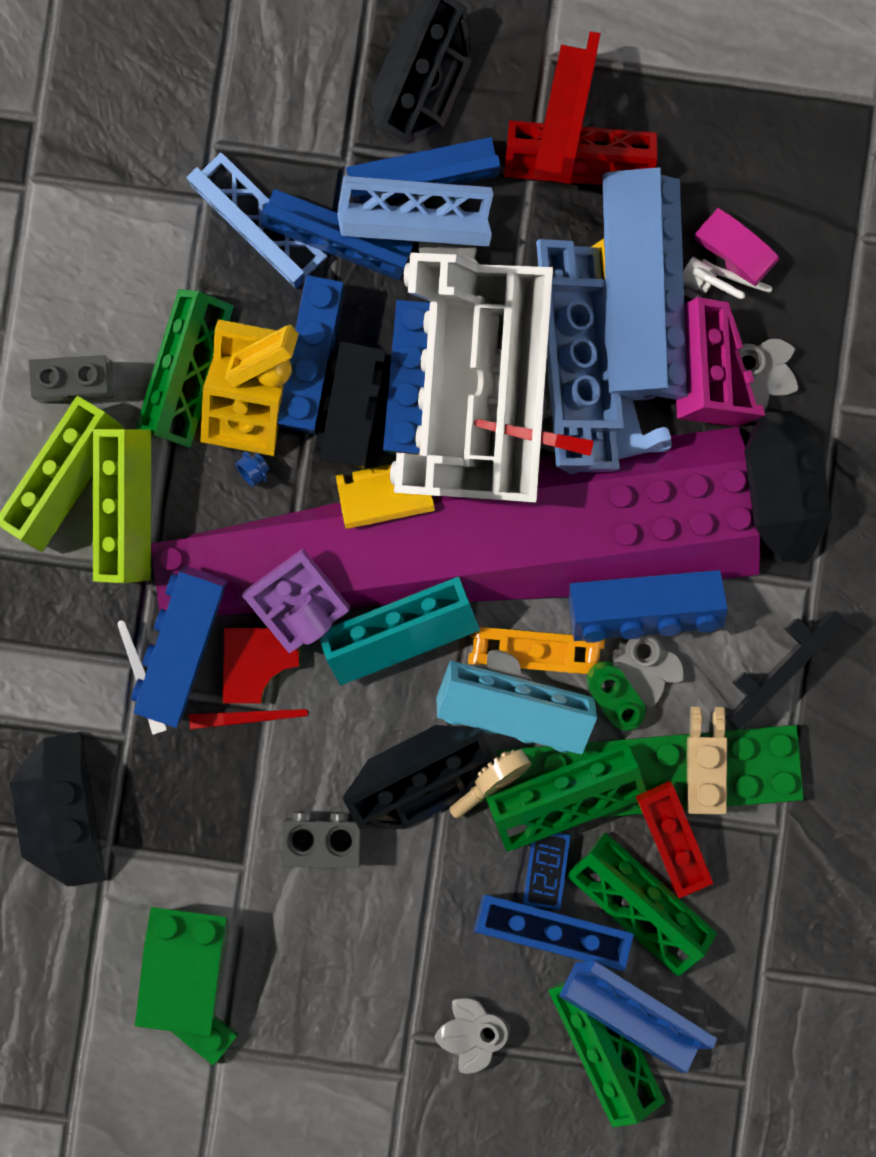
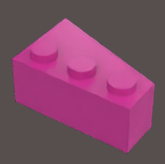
M697 297L685 303L688 397L676 400L677 419L739 427L766 416L762 404H756L750 383L754 382L751 370H745L739 352L743 345L729 302Z

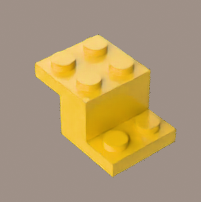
M218 319L214 335L213 360L203 387L200 442L274 456L278 436L277 420L284 385L270 388L261 384L255 376L232 388L225 380V374L232 354L272 334L276 330Z

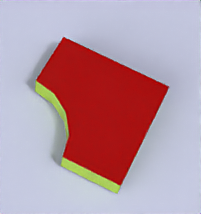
M224 628L223 703L261 704L264 690L275 675L285 669L300 667V646L291 653H288L269 628Z

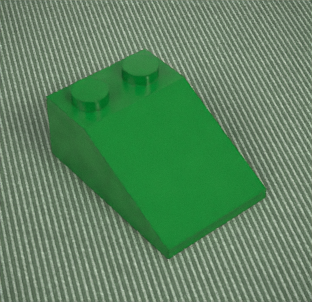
M150 907L143 949L135 1027L211 1037L229 928L227 917Z

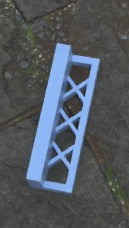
M221 152L202 171L196 167L186 177L190 186L295 289L305 281L306 275L310 276L327 259V256L319 249L298 241H290L288 237H285V241H272L264 233V228L260 227L261 212L265 202L268 203L269 199ZM223 166L232 174V189H219L209 178ZM237 180L246 189H237ZM253 195L259 201V215H245L237 207V196ZM253 221H259V227ZM279 247H285V253ZM290 247H306L315 257L301 269L290 259Z
M344 176L337 213L341 236L489 246L492 233L488 216L493 198L492 187ZM351 189L367 190L373 196L363 204L349 203ZM394 193H405L410 200L401 206H390L385 199ZM431 196H442L446 201L445 204L437 209H427L422 202ZM469 198L482 199L479 212L463 211L459 205Z

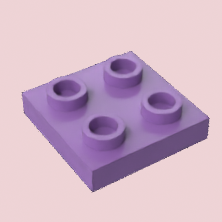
M304 548L244 590L242 595L288 653H291L303 643L308 645L319 639L330 629L334 621L346 614L350 609L347 601Z

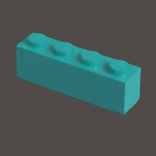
M458 576L332 626L320 637L326 661L341 686L480 631V628Z

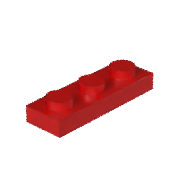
M670 781L635 796L678 898L680 899L714 884Z

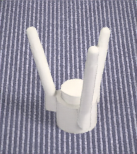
M694 256L683 271V282L686 287L684 295L692 300L697 297L702 298L698 292L706 294L711 285L739 299L745 298L744 292L716 278L717 275L767 293L773 290L772 286L759 282L755 287L730 270L716 266L705 259L700 261Z

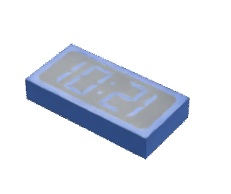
M556 833L530 844L523 905L554 910L561 909L570 834Z

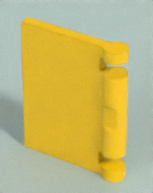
M392 464L352 472L354 483L346 484L343 474L335 475L345 529L435 511L432 495L394 493L395 485H392L390 480Z

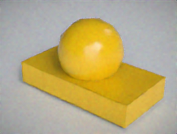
M290 324L232 354L225 374V380L232 388L255 376L261 384L267 387L276 388L283 386L292 374L289 359L292 358L299 333Z

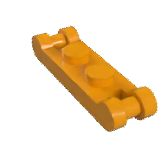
M479 627L480 631L470 634V638L474 639L473 651L468 654V664L487 665L488 640L490 639L500 640L499 650L512 654L517 658L521 669L587 674L592 666L600 662V651L605 649V639L589 643L586 641H574L573 635ZM575 647L586 648L585 663L574 662Z

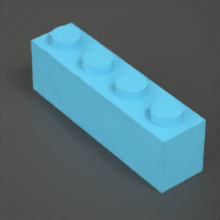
M451 660L436 697L437 718L443 719L452 725L463 724L477 727L488 734H502L517 738L524 743H538L550 746L564 753L573 752L582 755L597 720L594 697Z

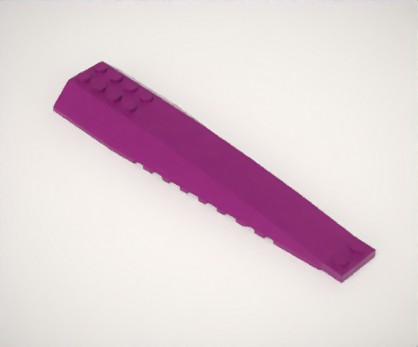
M739 427L671 436L672 447L670 450L665 452H646L619 459L620 469L613 472H577L571 475L556 467L555 455L539 458L536 502L432 495L435 511L345 529L341 503L338 502L193 534L186 539L151 543L159 611L161 608L165 610L168 608L171 596L166 595L165 592L172 573L179 574V571L186 565L228 580L217 615L256 613L243 598L244 590L302 548L306 550L350 605V608L383 607L458 576L469 602L569 597L570 583L715 570H720L722 580L759 575L760 534L754 527L743 439Z

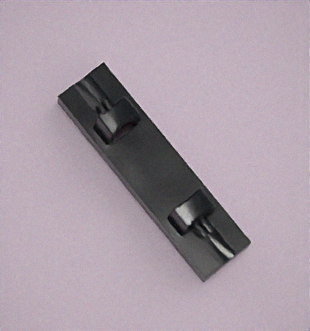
M829 611L810 630L799 618L793 619L786 626L785 630L797 644L759 683H756L746 672H742L732 682L746 697L725 719L735 729L741 730L846 623V620L838 612Z

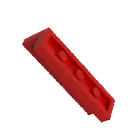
M589 32L586 49L561 45L534 168L533 177L571 184L601 33Z
M509 120L504 177L551 181L533 177L544 123ZM582 126L571 183L603 185L602 174L606 172L656 168L657 133ZM515 135L532 136L533 139L515 138ZM593 142H605L608 145H596ZM630 145H646L648 149L633 148Z

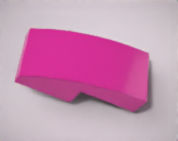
M719 208L695 233L696 243L724 259L728 270L755 287L779 261V256L758 236Z

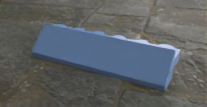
M661 167L606 172L602 174L609 393L634 398L652 395L679 400L688 397L680 179L661 175Z
M539 239L536 241L538 267H553L547 346L553 433L594 441L591 456L555 447L556 467L571 475L577 472H613L620 469L616 432L624 429L621 395L609 393L606 281L601 276L599 248L574 246L573 241Z

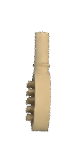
M520 749L517 751L512 750L510 753L503 752L501 754L502 757L494 759V765L492 762L488 763V769L484 767L482 771L477 773L479 777L475 781L476 786H473L468 793L450 807L452 816L460 819L479 802H483L485 797L502 790L525 773L531 766V762L524 751Z

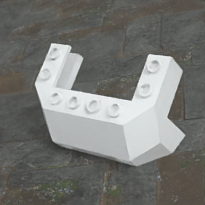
M410 253V263H407L404 268V284L408 287L409 294L430 301V311H426L424 315V332L428 334L427 349H424L421 355V369L425 372L424 387H421L418 396L419 409L423 410L422 425H419L416 431V446L420 448V455L397 453L396 461H393L390 470V480L392 485H395L394 493L536 502L553 267L479 265L457 254ZM499 315H504L502 349H497ZM476 419L496 422L494 457L489 456L491 430L476 427L474 425ZM505 424L533 429L532 441L504 434Z

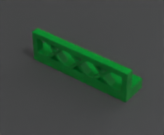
M178 289L135 429L151 430L152 437L191 448L202 412L203 387L214 352L216 324L208 329L204 315L207 306L210 305L220 310L217 321L218 319L230 321L234 306L200 291ZM203 341L207 350L204 361L196 364L193 351L195 345ZM192 377L196 385L194 396L185 400L182 387L184 381ZM179 413H182L185 421L181 436L169 433L172 419Z
M624 743L485 798L505 850L510 852L637 802L635 796L646 792V788L628 743ZM634 781L635 789L622 794L616 792L620 786ZM591 797L598 798L596 803L591 806H580L585 799ZM557 810L563 812L557 819L552 821L544 820L549 813ZM521 824L527 825L523 832L508 836L506 830Z
M606 832L595 841L589 852L566 875L625 930L633 933L635 939L678 977L705 956L717 935L715 930ZM589 866L600 876L601 883L591 881L582 871ZM612 895L622 896L628 901L629 908L617 905L613 901ZM640 920L650 921L657 928V933L647 932L641 926ZM668 946L679 947L688 956L680 961L669 951Z
M566 981L557 983L548 989L549 994L612 1128L638 1124L665 1103L664 1097L640 1047L615 1031L614 1036L608 1034L604 1024L559 997ZM622 1049L626 1050L631 1058L630 1071L625 1069L621 1062ZM638 1083L644 1086L650 1099L643 1106L637 1096Z

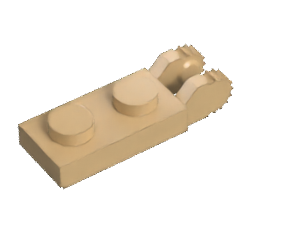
M691 707L690 737H687L686 811L688 814H726L727 738L724 737V707L714 708L712 715L713 737H700L702 712L700 707Z

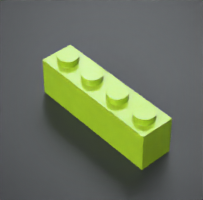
M77 395L1 510L0 527L24 543L43 552L93 476V429H123L124 426L101 409Z
M93 429V582L132 583L151 581V430Z

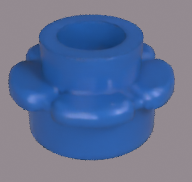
M246 451L243 452V457L235 463L239 474L252 487L259 482L265 483L267 481L266 472L269 471L265 460L256 452L253 455Z

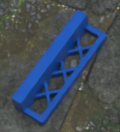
M492 137L353 165L346 167L347 176L461 185L499 177L500 162L498 155H495ZM351 189L353 203L363 204L373 197L367 190ZM394 193L385 200L403 197L406 195L405 193Z
M276 189L273 190L269 202H265L261 212L260 227L399 281L414 244L405 240L341 236L337 213Z
M596 961L575 962L559 995L562 999L680 1073H688L698 1049H713L717 1038Z

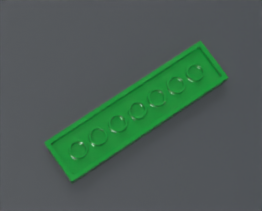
M797 725L725 730L724 737L727 738L726 807L803 800ZM713 731L701 732L700 737H713ZM690 733L587 742L582 755L573 752H559L550 746L496 750L497 757L500 758L503 752L510 753L512 750L522 749L531 762V766L525 773L502 790L621 744L628 743L639 766L646 791L670 781L675 788L683 810H686L687 737H690ZM634 781L620 786L616 792L622 794L635 789ZM591 797L585 799L580 806H591L596 803L598 798ZM638 802L597 818L642 814ZM557 810L549 813L544 820L552 821L557 819L563 812Z

